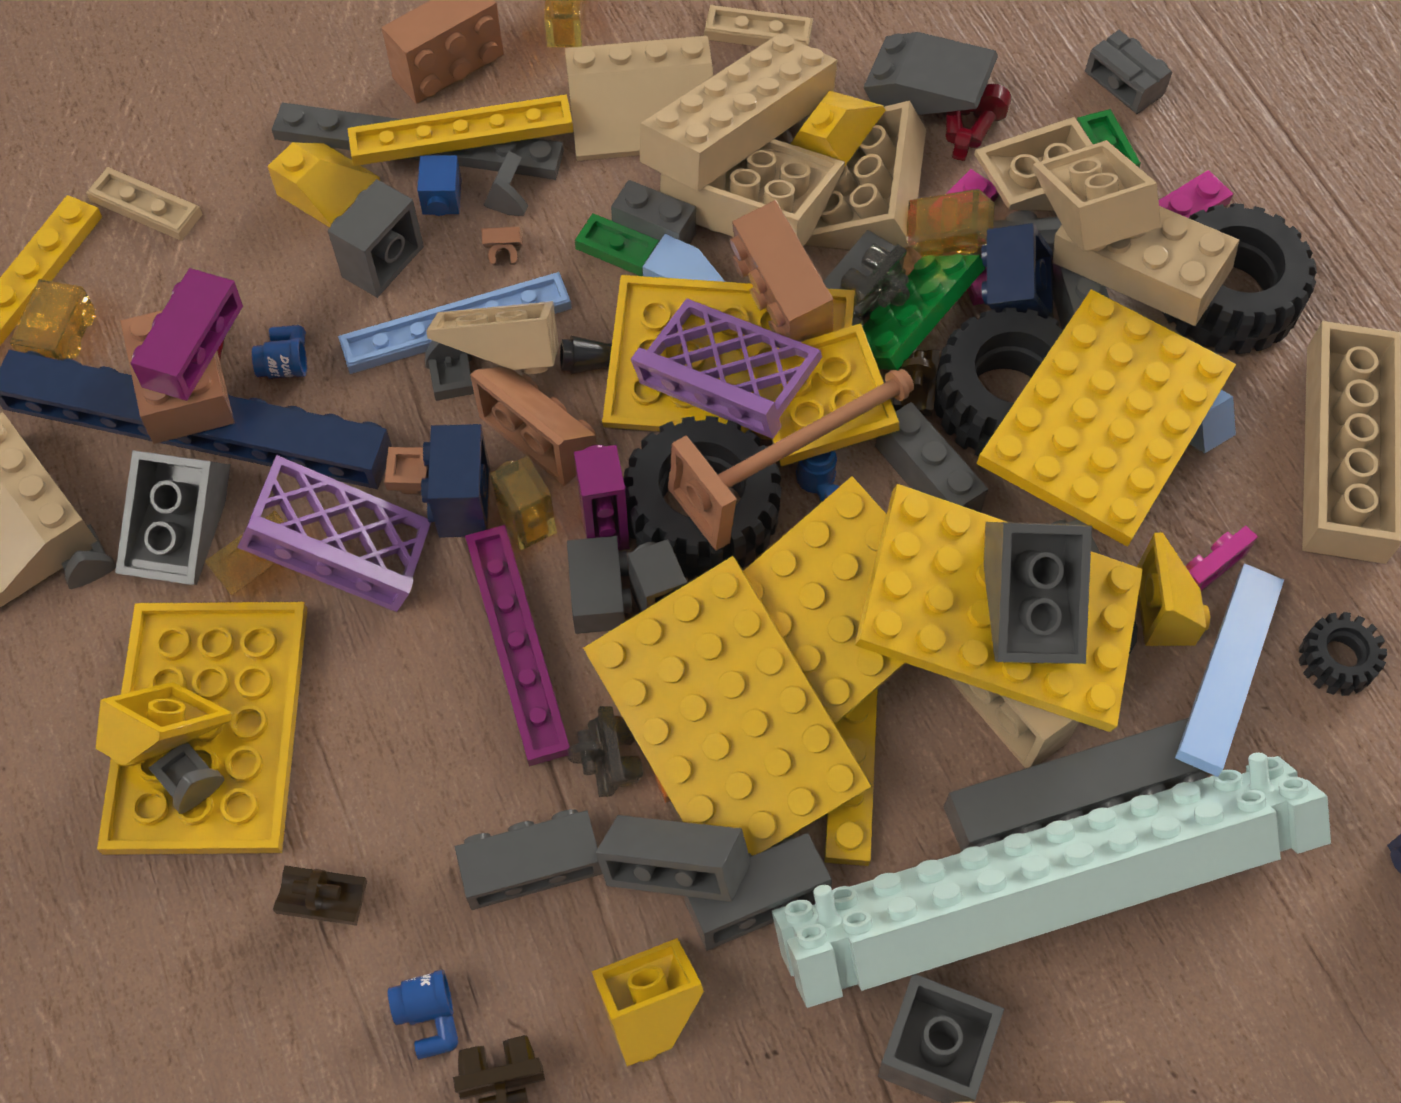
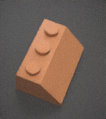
M506 367L476 369L471 373L470 376L479 417L563 486L568 484L577 475L574 452L596 445L594 429L582 419L577 421L567 413L565 406L553 396L548 398L539 391L536 383L526 374L519 375L516 371Z

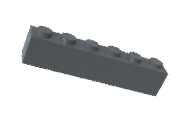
M1189 718L949 792L944 804V810L961 852L969 847H981L1004 840V838L1011 834H1024L1046 827L1054 821H1066L1083 816L1097 808H1109L1129 802L1139 795H1152L1171 789L1179 783L1194 782L1207 778L1210 773L1175 759Z

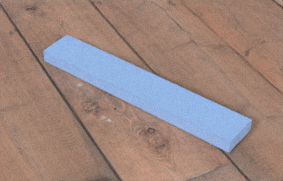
M556 272L338 336L349 373L352 374L426 352L432 341L427 338L426 330L437 312L553 301L556 314L572 309L571 300L560 273Z
M1244 563L1236 580L1175 759L1217 777L1222 772L1284 579Z

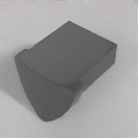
M508 151L485 200V207L507 215L524 216L528 204L510 186L522 157Z
M432 340L426 350L424 362L425 367L430 369L436 401L474 394L469 367L472 355Z
M91 524L87 525V527L97 540L91 544L93 549L90 551H77L70 560L68 559L62 563L65 571V580L69 589L89 584L116 568L114 559L106 555Z
M188 742L172 749L149 767L150 771L173 797V806L179 814L186 813L199 805L215 792L224 781V777L220 772L210 769Z

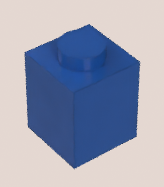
M457 155L420 156L417 192L422 214L436 216L460 214L462 178Z

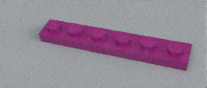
M502 525L465 535L528 764L533 766L571 755L569 742L506 526Z

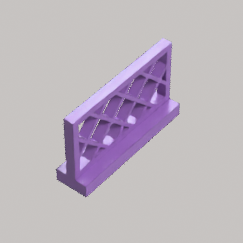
M686 298L648 350L639 347L632 356L631 362L641 384L773 439L782 427L779 420L780 416L817 366L822 355L821 351L817 348ZM691 314L705 320V325L683 331L682 325ZM727 329L738 333V338L715 343L714 333ZM709 335L711 346L688 351L687 341ZM760 342L767 343L772 347V351L749 357L746 348ZM682 344L684 354L670 358L661 356L666 347ZM742 348L745 359L721 365L720 354ZM795 355L805 358L800 366L783 371L781 359ZM715 357L717 365L715 368L700 372L692 367V362ZM776 361L778 373L755 379L752 368ZM748 369L751 381L737 385L726 382L725 376ZM780 383L783 385L784 389L775 402L759 395L758 390Z
M276 455L237 548L397 612L410 593L414 581L412 578L431 523L423 516ZM279 471L296 478L301 488L284 493L276 479ZM271 490H272L274 496L268 498L269 495H270V492H271ZM328 491L335 494L340 505L324 510L315 493ZM306 496L314 513L297 518L289 501ZM280 505L288 521L277 524L261 517L263 509ZM361 507L371 509L379 521L363 526L355 509ZM345 513L353 530L337 534L329 518ZM319 521L328 538L320 541L307 536L302 526ZM404 523L418 529L416 537L402 542L394 525ZM384 529L393 546L377 551L368 534ZM358 537L367 554L361 557L350 554L346 551L342 542ZM397 553L405 567L403 575L387 569L381 558Z

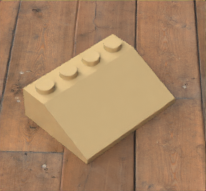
M708 36L565 48L577 161L640 155V123L713 76Z
M910 101L884 107L886 111L844 167L819 221L805 245L851 250L862 235L869 230L898 248L912 246L926 128Z
M773 139L699 192L664 174H661L660 192L696 206L697 225L734 237L732 221L776 200L800 243L804 246L811 237L840 178L845 162Z
M3 412L0 413L1 608L63 568L62 563L68 559L70 560L75 552L93 549L91 544L97 541L83 519Z

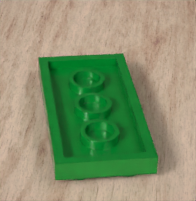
M955 254L950 256L927 255L922 257L915 263L914 269L904 281H901L893 288L892 294L888 299L872 311L870 319L863 326V330L878 369L898 370L904 361L907 360L983 272L985 267L980 255Z

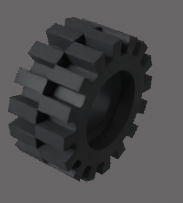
M1335 612L1328 614L1325 619L1323 617L1319 619L1304 637L1299 647V653H1303L1299 658L1300 666L1308 665L1303 672L1308 679L1315 675L1318 679L1313 685L1318 689L1324 683L1329 685L1326 693L1332 695L1339 689H1341V696H1349L1353 690L1355 693L1361 692L1377 677L1386 664L1383 660L1387 656V649L1380 648L1385 642L1383 636L1380 635L1374 638L1373 633L1377 628L1373 624L1368 628L1362 626L1365 618L1359 615L1354 621H1350L1351 613L1343 612L1339 618ZM1336 641L1350 647L1357 657V664L1348 667L1336 662L1327 650L1328 643Z

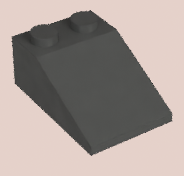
M921 32L893 34L885 37L863 88L873 103L885 107L910 101L918 115L977 109L998 54L996 50Z
M132 450L115 573L197 585L225 506L231 464Z
M1014 522L985 523L984 573L996 662L1086 664L1092 526Z

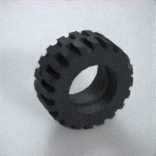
M1233 203L1230 207L1224 208V205L1220 204L1209 207L1207 213L1203 209L1190 215L1189 219L1239 239L1233 267L1251 275L1259 283L1263 291L1245 293L1222 285L1196 326L1164 312L1162 313L1169 323L1175 322L1177 325L1175 330L1183 337L1187 335L1195 339L1194 342L1202 347H1205V345L1214 347V352L1226 354L1228 350H1235L1236 354L1250 353L1252 348H1255L1256 351L1270 348L1273 343L1284 339L1290 329L1294 328L1316 284L1314 278L1317 273L1316 263L1311 258L1313 253L1307 241L1301 242V233L1294 226L1289 228L1284 224L1285 219L1275 214L1273 217L1264 213L1265 209L1258 206L1249 209L1244 208V204Z
M1003 308L1001 313H996L995 309L982 312L979 320L976 317L969 318L961 324V329L954 330L949 336L946 346L943 347L938 365L934 408L936 415L942 418L941 425L946 433L949 435L955 433V442L966 450L968 447H971L975 450L974 455L979 457L1014 404L991 394L981 384L978 376L991 370L1011 369L1022 372L1032 378L1063 332V329L1059 327L1060 322L1050 316L1047 319L1037 316L1038 311L1027 309L1026 313L1017 312L1016 308Z
M694 416L682 418V423L674 425L671 421L660 426V433L658 435H655L653 432L649 433L641 440L642 449L636 448L633 450L628 459L629 467L625 469L623 477L628 531L630 537L636 539V546L638 547L647 542L658 543L668 539L685 578L688 572L698 573L699 577L732 556L742 568L754 562L755 552L760 554L766 550L770 544V536L775 534L778 525L782 489L778 465L774 463L732 486L741 499L735 506L730 543L717 551L711 546L690 517L672 509L663 498L669 491L672 443L686 435L717 475L768 446L762 445L760 447V437L751 430H748L746 433L742 432L740 424L728 420L727 424L718 422V417L706 416V420L695 421Z

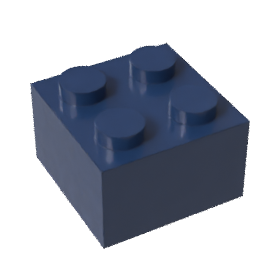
M1028 223L987 229V244H983L981 249L982 262L984 267L987 268V281H983L981 287L984 304L988 305L992 310L995 309L996 313H1001L1003 308H1016L1017 312L1023 313L1030 309L1038 311L1037 316L1047 319L1048 316L1054 318L1053 251L1035 224Z
M481 424L431 425L430 442L423 443L424 466L429 467V478H422L421 481L422 502L427 503L428 522H435L439 538L465 537V535L488 530L490 463Z

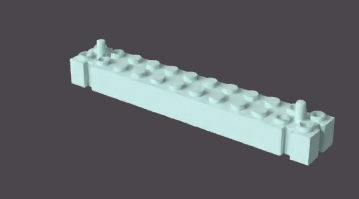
M1253 753L1248 758L1249 765L1246 766V772L1242 774L1235 770H1222L1218 777L1210 776L1194 782L1179 783L1165 791L1152 795H1139L1129 802L1109 808H1097L1090 811L1089 814L1070 820L1054 821L1046 827L1024 834H1011L998 842L981 847H969L961 853L939 860H926L916 867L896 873L880 874L873 880L850 887L842 886L832 890L829 885H819L813 890L816 904L812 905L807 900H795L788 903L785 907L772 910L781 956L790 975L795 978L796 987L806 1007L809 1008L843 997L842 989L857 984L861 991L1280 860L1281 851L1292 848L1299 854L1331 844L1328 796L1309 780L1298 777L1297 771L1279 756L1267 757L1264 753Z

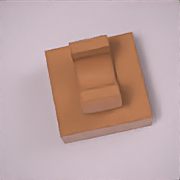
M481 228L482 244L485 248H490L488 253L490 263L497 265V253L500 250H508L510 252L511 264H517L518 252L515 246H523L521 228Z
M388 447L384 481L386 489L401 491L402 494H419L422 478H429V467L424 466L423 448Z

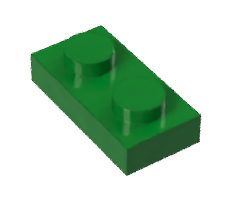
M1111 109L1077 117L1078 123L1092 144L1107 140L1136 166L1140 167L1141 162Z
M592 213L575 239V249L636 275L643 276V265L658 245L659 240Z

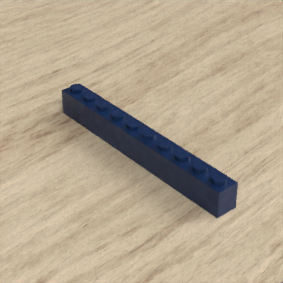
M8 350L0 366V405L3 410L152 441L140 417L132 375L119 373L115 369L106 366L95 368L82 365L72 359L57 360L47 358L34 351L23 353ZM229 394L234 424L160 442L162 444L270 467L276 455L337 481L377 490L386 469L388 447H392L387 429L373 422L358 423L344 420L335 414L319 415L306 412L297 406L281 407L268 404L259 398L243 399Z

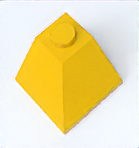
M829 91L801 127L791 145L844 161L845 167L886 110L883 105Z
M292 142L267 166L276 194L329 228L338 216H342L355 202L360 192L367 190L376 179L380 181L379 176L361 165L354 166L351 159L324 143Z
M1154 533L1137 565L1138 568L1143 569L1138 599L1145 646H1196L1205 630L1209 629V607L1203 605L1199 586L1164 533Z
M175 682L100 699L95 749L109 756L119 765H138L142 760L160 756L230 722L232 712Z
M678 938L591 971L627 1066L637 1062L649 1061L658 1054L672 1049L704 993L702 984Z

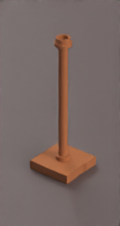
M903 369L898 371L892 370L885 375V383L718 475L686 435L672 443L668 489L711 546L717 551L730 543L737 500L729 490L730 487L893 397L899 401L906 399L909 393L914 390L913 380L908 372Z

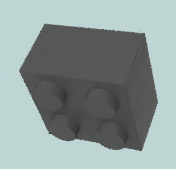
M378 179L367 190L360 192L355 202L342 216H338L327 230L342 278L377 298L424 247L413 199Z
M912 975L881 1062L878 1077L941 1103L975 1102L1005 1008L922 976Z

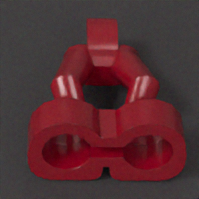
M987 84L977 109L946 112L945 137L948 142L954 144L953 159L965 161L969 147L978 148L981 146L992 123L1006 118L1011 104V94L1007 88L999 84ZM970 112H974L973 115L978 120L971 129L963 128L961 115H969Z

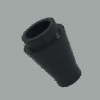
M572 335L570 339H561V371H570L572 375L609 367L612 343H604Z

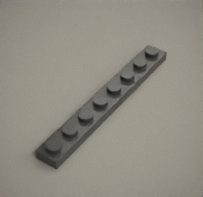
M282 102L272 127V133L275 140L298 143H324L331 148L350 150L347 128L402 119ZM533 138L429 155H457L459 166L499 172L508 151L522 157L515 174L556 180L564 149L563 142ZM420 156L410 157L407 159L420 160Z

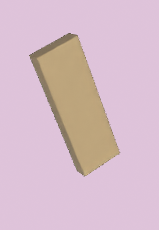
M710 5L704 36H708V40L761 46L780 33L791 36L794 40L809 46L813 18Z
M109 167L105 169L86 192L91 202L180 241L185 238L203 215L199 206Z

